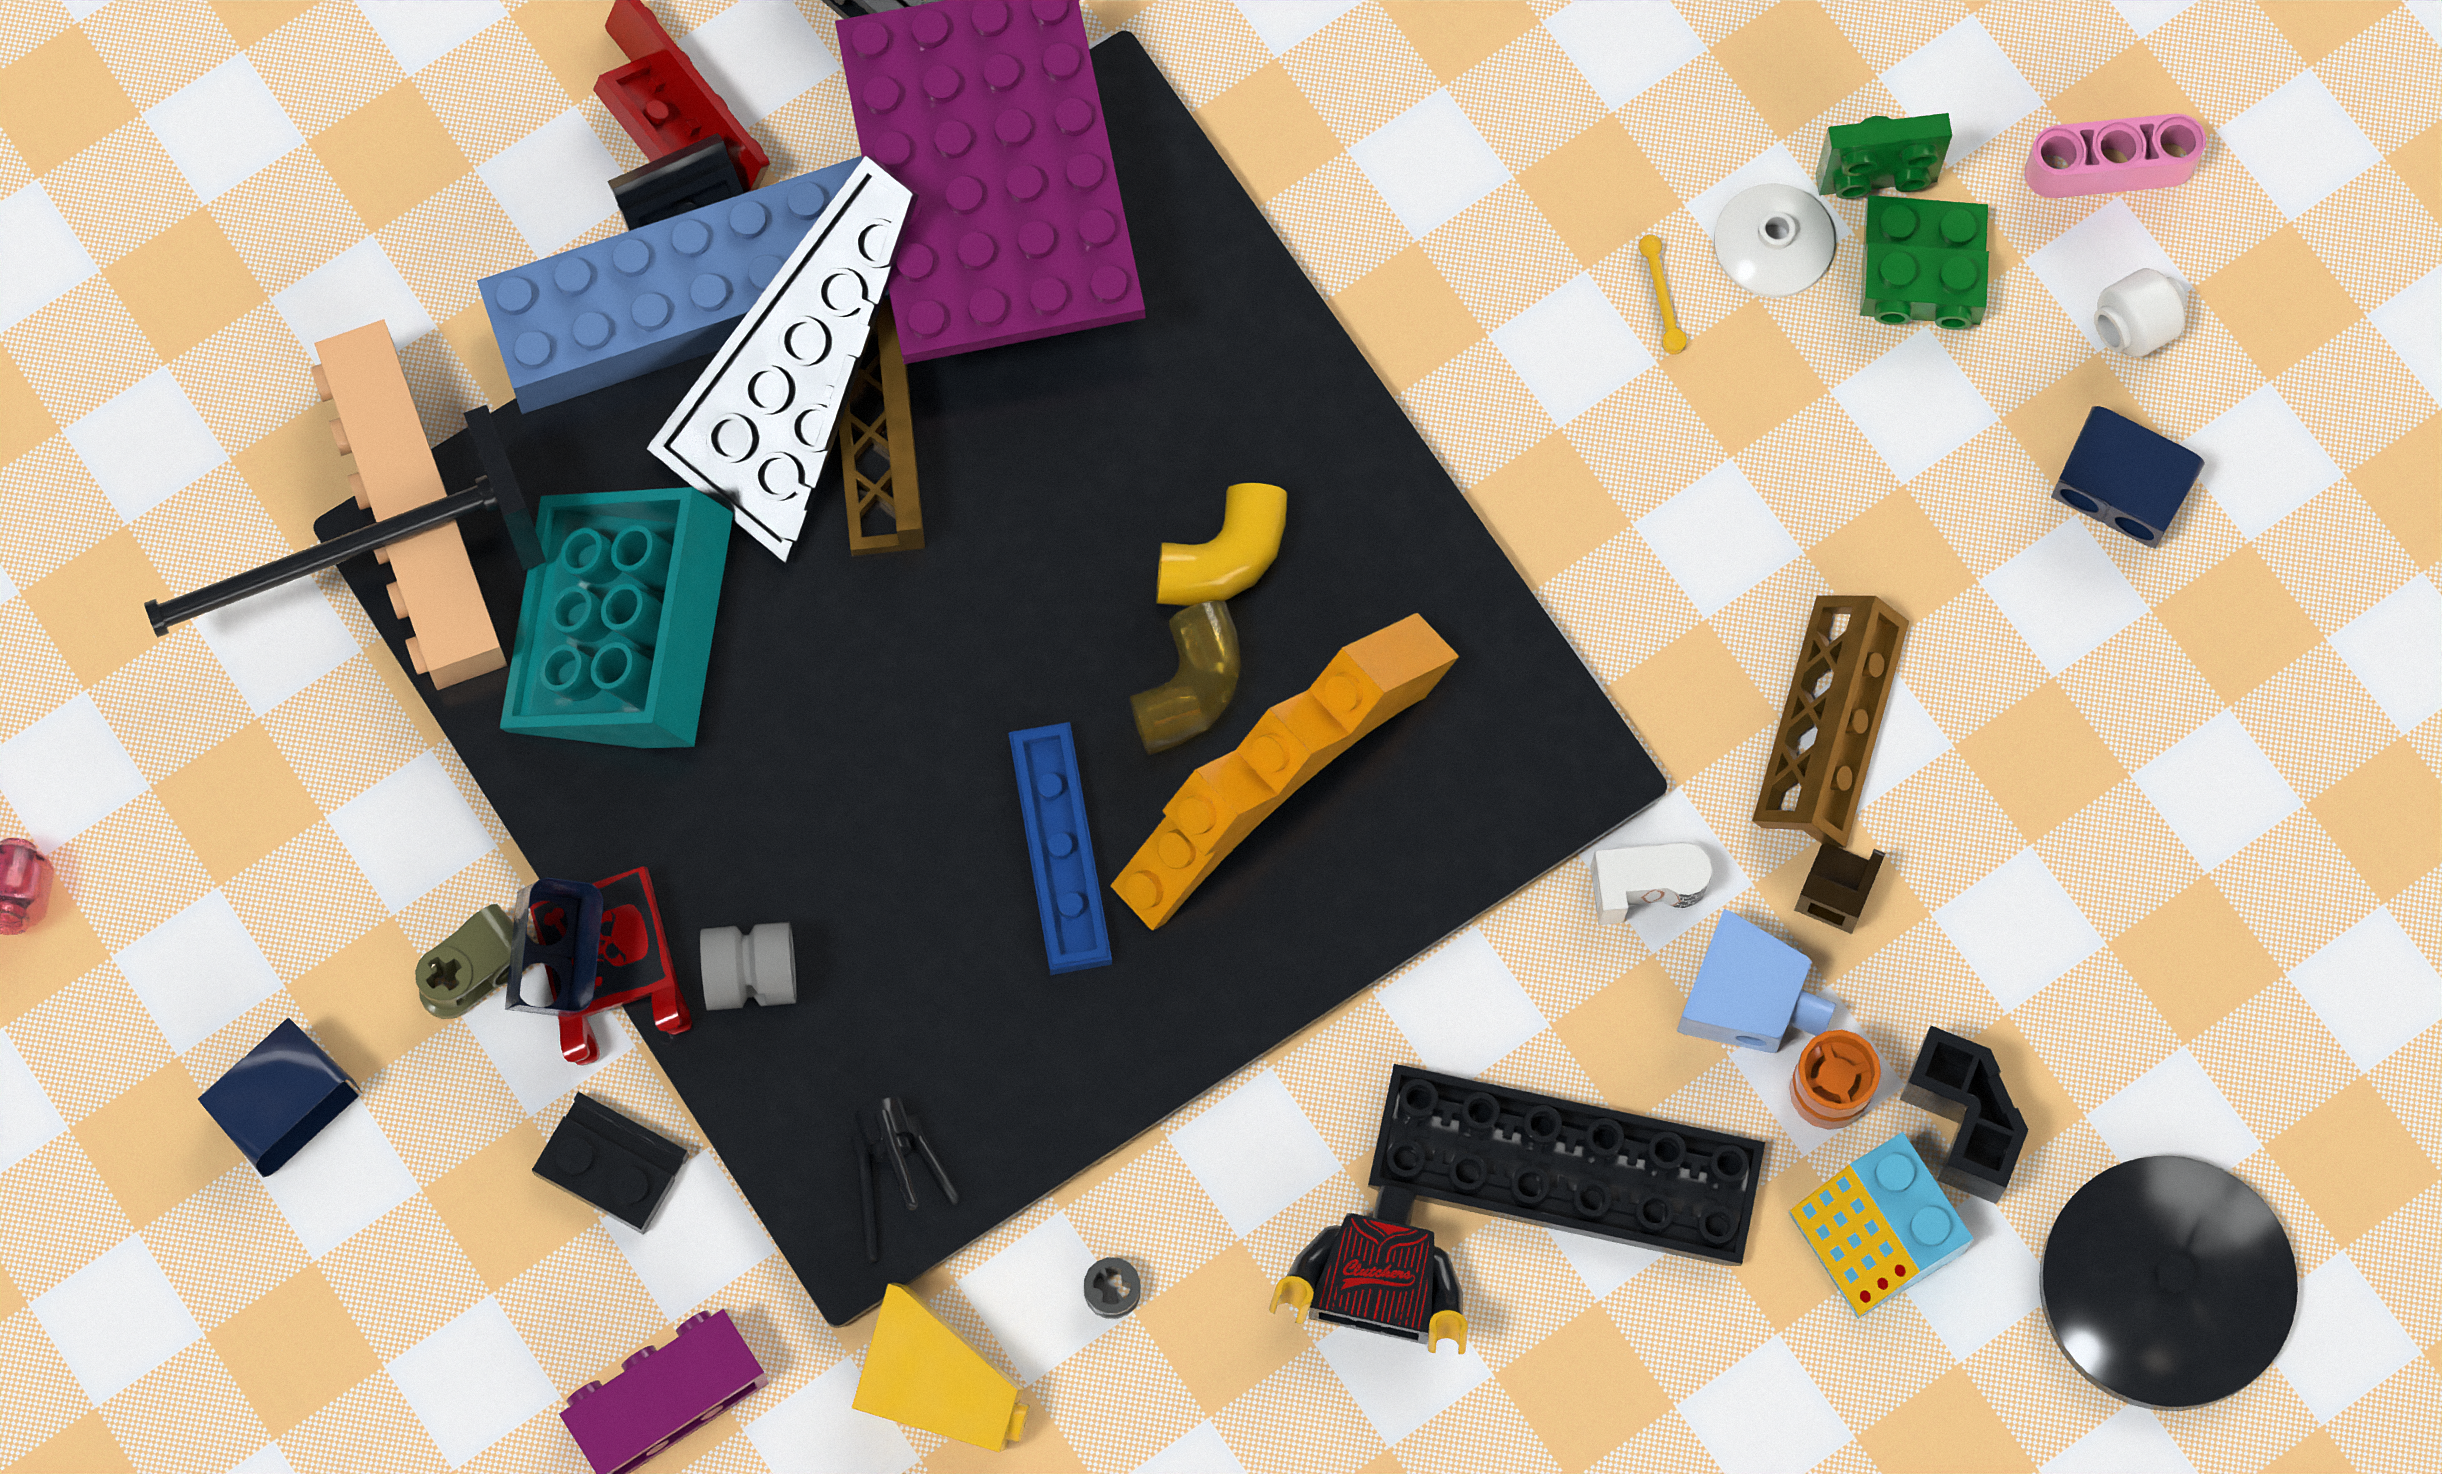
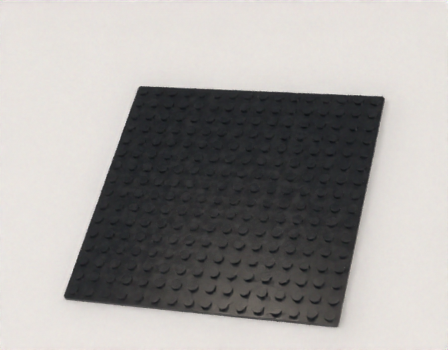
M1120 31L1089 51L1145 306V318L907 364L925 548L852 556L839 429L793 563H785L732 519L694 747L635 748L509 733L500 729L528 569L523 571L500 510L488 514L487 509H483L456 519L507 666L455 685L437 690L429 671L417 675L405 642L406 639L416 636L409 616L398 620L386 587L387 584L397 581L391 562L379 565L373 550L335 565L539 880L555 878L592 884L642 866L648 868L676 978L688 1006L692 1026L688 1031L677 1035L660 1031L656 1027L653 1016L652 995L621 1006L826 1322L834 1328L846 1326L883 1302L888 1284L899 1283L906 1286L1659 801L1665 796L1667 790V782L1137 38L1129 31ZM890 295L884 296L883 300L890 299ZM877 334L870 336L860 368L863 370L879 354ZM720 350L525 414L521 413L516 398L491 412V417L525 501L534 529L536 527L541 496L693 487L650 452L647 447ZM880 369L873 378L882 384ZM867 386L850 403V413L868 427L885 410L884 399ZM885 426L879 435L888 441L887 426ZM469 427L431 449L447 496L476 486L475 479L486 475ZM852 428L853 445H855L863 435ZM871 442L855 461L856 471L873 484H876L890 468V456ZM891 483L884 492L894 499ZM1242 483H1262L1280 487L1287 492L1286 525L1277 558L1255 585L1221 603L1193 606L1157 604V578L1162 542L1196 545L1205 544L1215 539L1222 530L1224 523L1226 490L1230 486ZM857 484L860 503L868 492ZM353 496L317 518L313 529L320 543L377 522L372 508L360 510L356 498ZM876 500L861 518L862 537L897 534L895 513ZM1418 613L1459 655V658L1426 698L1402 710L1366 734L1297 789L1220 862L1191 893L1166 924L1151 930L1110 885L1166 817L1162 810L1194 770L1236 750L1270 707L1308 690L1342 647ZM1070 722L1112 965L1050 975L1009 732ZM790 922L796 971V1003L760 1006L755 997H748L742 1008L707 1011L701 970V929L737 926L743 935H749L755 924ZM896 1097L902 1099L907 1116L918 1117L923 1135L949 1176L952 1185L960 1197V1201L956 1205H952L947 1201L940 1187L937 1186L918 1152L910 1142L912 1150L903 1157L914 1186L918 1207L915 1210H909L899 1190L890 1161L876 1162L872 1154L871 1164L878 1236V1261L870 1264L866 1260L865 1242L863 1239L857 1157L850 1137L859 1133L854 1117L858 1109L877 1100Z

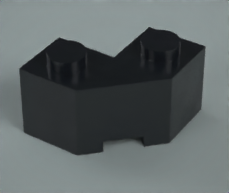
M1930 1025L1920 1045L1899 1100L1958 1123L1937 1181L1997 1204L2008 1186L2027 1136L2028 1128L2018 1107H2014L1999 1075L2001 1070L1991 1049Z

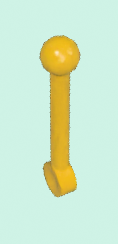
M1648 234L1640 240L1639 250L1648 259L1666 331L1662 339V347L1667 353L1676 355L1684 350L1687 337L1676 326L1659 258L1662 242L1659 237Z

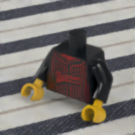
M1379 1187L1373 1217L1347 1213L1341 1226L1325 1227L1296 1256L1287 1276L1279 1280L1269 1307V1311L1275 1314L1278 1305L1283 1303L1292 1304L1299 1310L1295 1321L1298 1324L1305 1322L1309 1311V1319L1425 1345L1428 1342L1427 1348L1431 1353H1436L1437 1341L1445 1338L1457 1342L1459 1345L1458 1354H1464L1466 1351L1468 1324L1463 1316V1291L1450 1256L1443 1249L1434 1246V1232L1410 1226L1416 1194L1399 1187Z

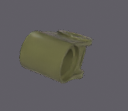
M491 904L475 913L459 930L431 951L426 952L419 960L415 970L416 984L419 988L420 1000L425 1010L431 1015L441 1019L457 1018L465 1014L471 1007L495 989L508 983L514 923L498 904ZM440 976H443L448 982L456 979L457 986L449 991L444 985L436 987L434 980Z

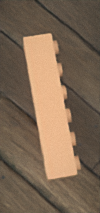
M383 319L314 343L321 364L310 367L322 402L334 399L340 418L329 421L341 456L353 453L359 472L348 475L359 509L363 510L371 507L376 522H380L447 497L385 320ZM456 520L374 550L379 565L391 562L397 581L387 584L386 587L398 620L409 616L416 636L406 639L405 642L417 675L429 671L436 689L440 690L507 666Z

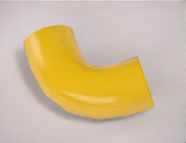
M1242 483L1230 486L1226 490L1224 523L1222 530L1215 539L1205 544L1196 545L1162 542L1157 578V604L1193 606L1221 603L1255 585L1277 558L1286 525L1287 492L1280 487L1262 483Z

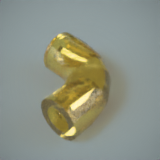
M1215 600L1199 603L1180 611L1170 619L1169 627L1178 649L1180 661L1176 675L1171 681L1160 687L1129 697L1135 723L1148 756L1177 747L1208 730L1233 699L1242 665L1237 631L1228 606L1224 601Z

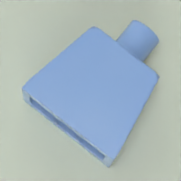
M1724 909L1681 1016L1677 1032L1763 1052L1776 1053L1787 1025L1815 1036L1825 1032L1836 1003L1801 990L1812 963L1806 955L1737 914Z

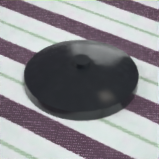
M2177 1156L2138 1158L2113 1166L2096 1175L2070 1198L2057 1216L2044 1244L2040 1262L2039 1287L2042 1309L2054 1341L2063 1355L2087 1381L2101 1391L2125 1403L2145 1409L2159 1411L2194 1410L2216 1404L2242 1391L2272 1363L2280 1352L2291 1329L2297 1306L2298 1282L2294 1255L2284 1229L2273 1211L2256 1192L2237 1177L2216 1166L2190 1158Z

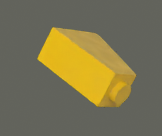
M899 1283L888 1284L852 1409L1000 1453L1006 1450L1008 1440L1020 1441L1030 1405L1020 1402L1024 1387L910 1287Z

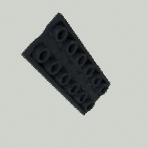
M1394 1064L1368 1187L1376 1191L1379 1190L1380 1186L1399 1187L1415 1193V1200L1709 1263L1724 1266H1741L1766 1142Z

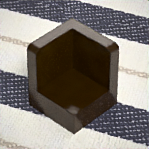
M1822 844L1794 911L1852 934L1886 853L1874 848L1870 859L1867 860L1831 844Z

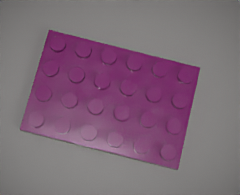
M943 0L835 21L862 160L865 156L873 157L919 194L888 284L903 364L1145 318V306L1079 0Z

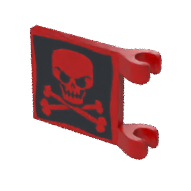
M645 866L592 883V885L599 889L603 897L594 995L591 1004L586 1009L570 1017L558 1016L561 1050L568 1062H575L577 1065L584 1066L597 1061L600 1057L599 1046L587 1019L588 1016L651 995L653 1016L656 1027L660 1031L677 1035L688 1031L692 1026L691 1015L676 978L650 874ZM541 901L530 907L539 944L552 945L559 942L564 937L568 926L567 917L563 909L549 901ZM544 964L553 1001L555 1002L561 991V981L557 972L552 967Z

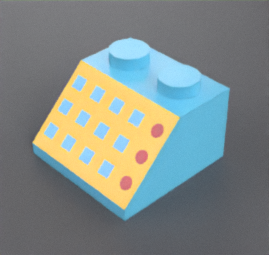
M1901 1132L1849 1164L1788 1212L1857 1319L1963 1255L1974 1239L1904 1132Z

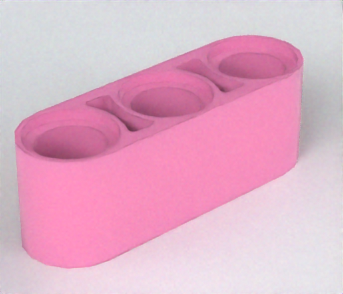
M2166 114L2055 125L2045 128L2037 135L2025 165L2024 176L2028 186L2036 194L2045 198H2064L2174 187L2184 184L2191 178L2206 146V135L2203 127L2197 120L2186 114ZM2166 143L2176 144L2186 152L2187 156L2181 158L2173 157L2167 154L2161 145ZM2106 149L2120 151L2127 158L2128 162H2111L2103 155L2102 151ZM2057 155L2067 162L2068 168L2054 169L2048 166L2042 157Z

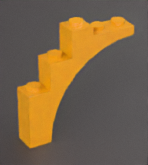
M1418 613L1342 647L1308 690L1270 707L1236 750L1194 770L1162 810L1166 817L1110 886L1151 930L1166 924L1203 880L1266 817L1333 759L1397 713L1426 698L1459 658V655Z

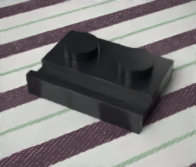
M718 133L607 181L628 231L744 194L734 166L726 151L724 141Z
M578 1091L573 1099L572 1107L566 1117L563 1116L532 1168V1172L536 1177L644 1235L674 1184L677 1173L683 1163L687 1162L690 1155L684 1148Z

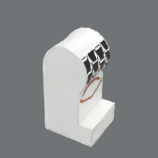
M1683 842L1596 850L1590 868L1598 925L1623 923L1628 911V905L1662 901L1675 908H1686L1695 905L1702 899L1712 877V864L1709 856L1702 848L1692 843Z

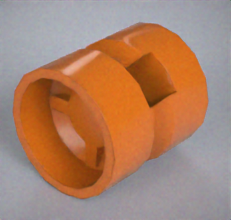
M1845 1030L1825 1031L1811 1039L1799 1057L1789 1086L1791 1102L1798 1114L1811 1125L1827 1130L1845 1128L1857 1121L1867 1109L1878 1087L1881 1075L1878 1055L1868 1041L1856 1033Z

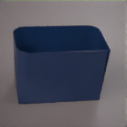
M2093 406L2051 498L2099 522L2105 523L2108 527L2150 548L2156 549L2198 478L2205 462L2193 451L2107 408Z
M543 878L517 891L505 1010L570 1017L586 1009L591 1004L594 995L603 910V897L596 886L585 882ZM541 901L557 904L563 909L567 917L568 926L564 937L552 945L537 944L526 933L529 908ZM531 964H546L552 967L559 975L561 991L555 1002L549 1006H530L520 997L522 971Z
M287 1018L251 1050L246 1057L237 1062L198 1098V1101L261 1176L268 1177L279 1170L359 1097L345 1082L346 1080L351 1082L361 1093L362 1091L352 1077L290 1018Z

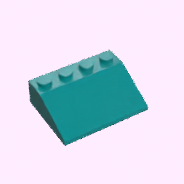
M694 487L541 496L535 531L546 562L529 568L527 572L500 729L509 733L635 748L694 747L733 513Z

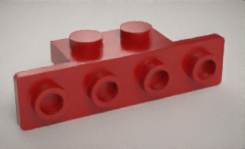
M616 0L605 23V29L631 62L599 75L593 91L650 162L718 133L724 141L726 151L734 166L744 194L757 190L770 165V161L764 154L761 145L747 133L730 112L723 98L713 91L696 70L689 56L679 49L661 27L654 13L645 7L640 0Z

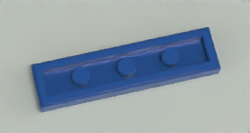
M1070 722L1009 732L1050 975L1112 965Z

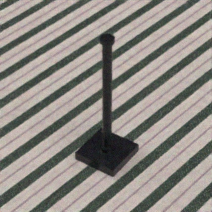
M487 404L463 413L486 475L475 479L476 486L159 604L156 598L144 603L157 638L169 634L168 627L483 509H487L488 514L501 511L523 571L545 563L546 559Z

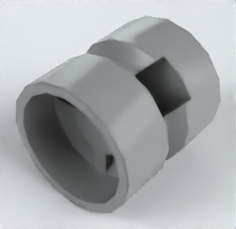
M790 922L755 924L749 935H743L737 926L701 929V970L707 1011L742 1008L748 997H755L760 1006L796 1003V971Z

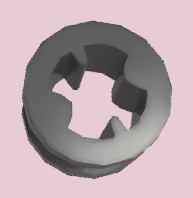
M1107 1257L1097 1261L1088 1269L1084 1278V1297L1088 1307L1096 1315L1105 1319H1119L1127 1316L1136 1308L1141 1293L1140 1278L1136 1269L1129 1262L1120 1258ZM1108 1273L1120 1274L1122 1286L1131 1289L1125 1299L1120 1294L1117 1295L1118 1303L1116 1304L1103 1302V1292L1098 1288H1094L1099 1278L1107 1282Z

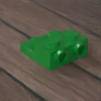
M1868 195L1865 204L1860 316L1874 317L1877 322L1887 325H1902L1910 322V320L1934 321L1938 327L1949 330L1965 329L1970 327L1971 324L1980 325L1987 306L1989 251H1986L1988 204Z

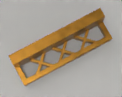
M890 299L883 300L871 335H878L879 354L865 370L859 368L857 379L855 380L839 426L852 556L925 548L907 364H903ZM880 369L882 384L873 378ZM865 386L884 399L885 406L883 413L870 427L850 413V403ZM885 426H887L888 441L879 435ZM852 428L863 435L855 445H853ZM871 442L890 456V468L876 484H873L856 471L855 461ZM891 483L894 499L884 492ZM857 484L868 492L860 503ZM876 500L895 513L897 534L862 537L861 518Z
M1816 596L1752 819L1761 828L1803 830L1821 844L1828 843L1836 847L1846 848L1909 625V620L1877 596ZM1833 614H1850L1846 631L1830 644L1827 635ZM1831 667L1834 674L1830 687L1814 700L1811 696V691L1815 679ZM1815 724L1818 731L1814 744L1798 757L1795 752L1798 737L1811 725ZM1798 780L1801 790L1795 811H1779L1778 807L1782 793Z

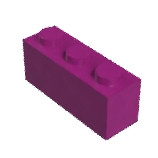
M724 1309L712 1316L708 1310L692 1316L676 1329L679 1337L658 1351L654 1345L639 1350L622 1363L621 1367L624 1370L622 1374L603 1386L599 1380L590 1382L568 1397L566 1402L570 1407L559 1413L596 1474H630L769 1384L763 1369Z

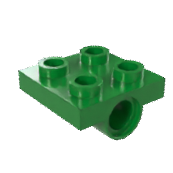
M1949 113L1899 119L1875 115L1864 119L1861 123L1828 127L1815 173L1819 196L1836 194L1841 199H1854L1867 195L1873 189L1895 187L1900 192H1914L1928 187L1933 182H1937L1952 138Z

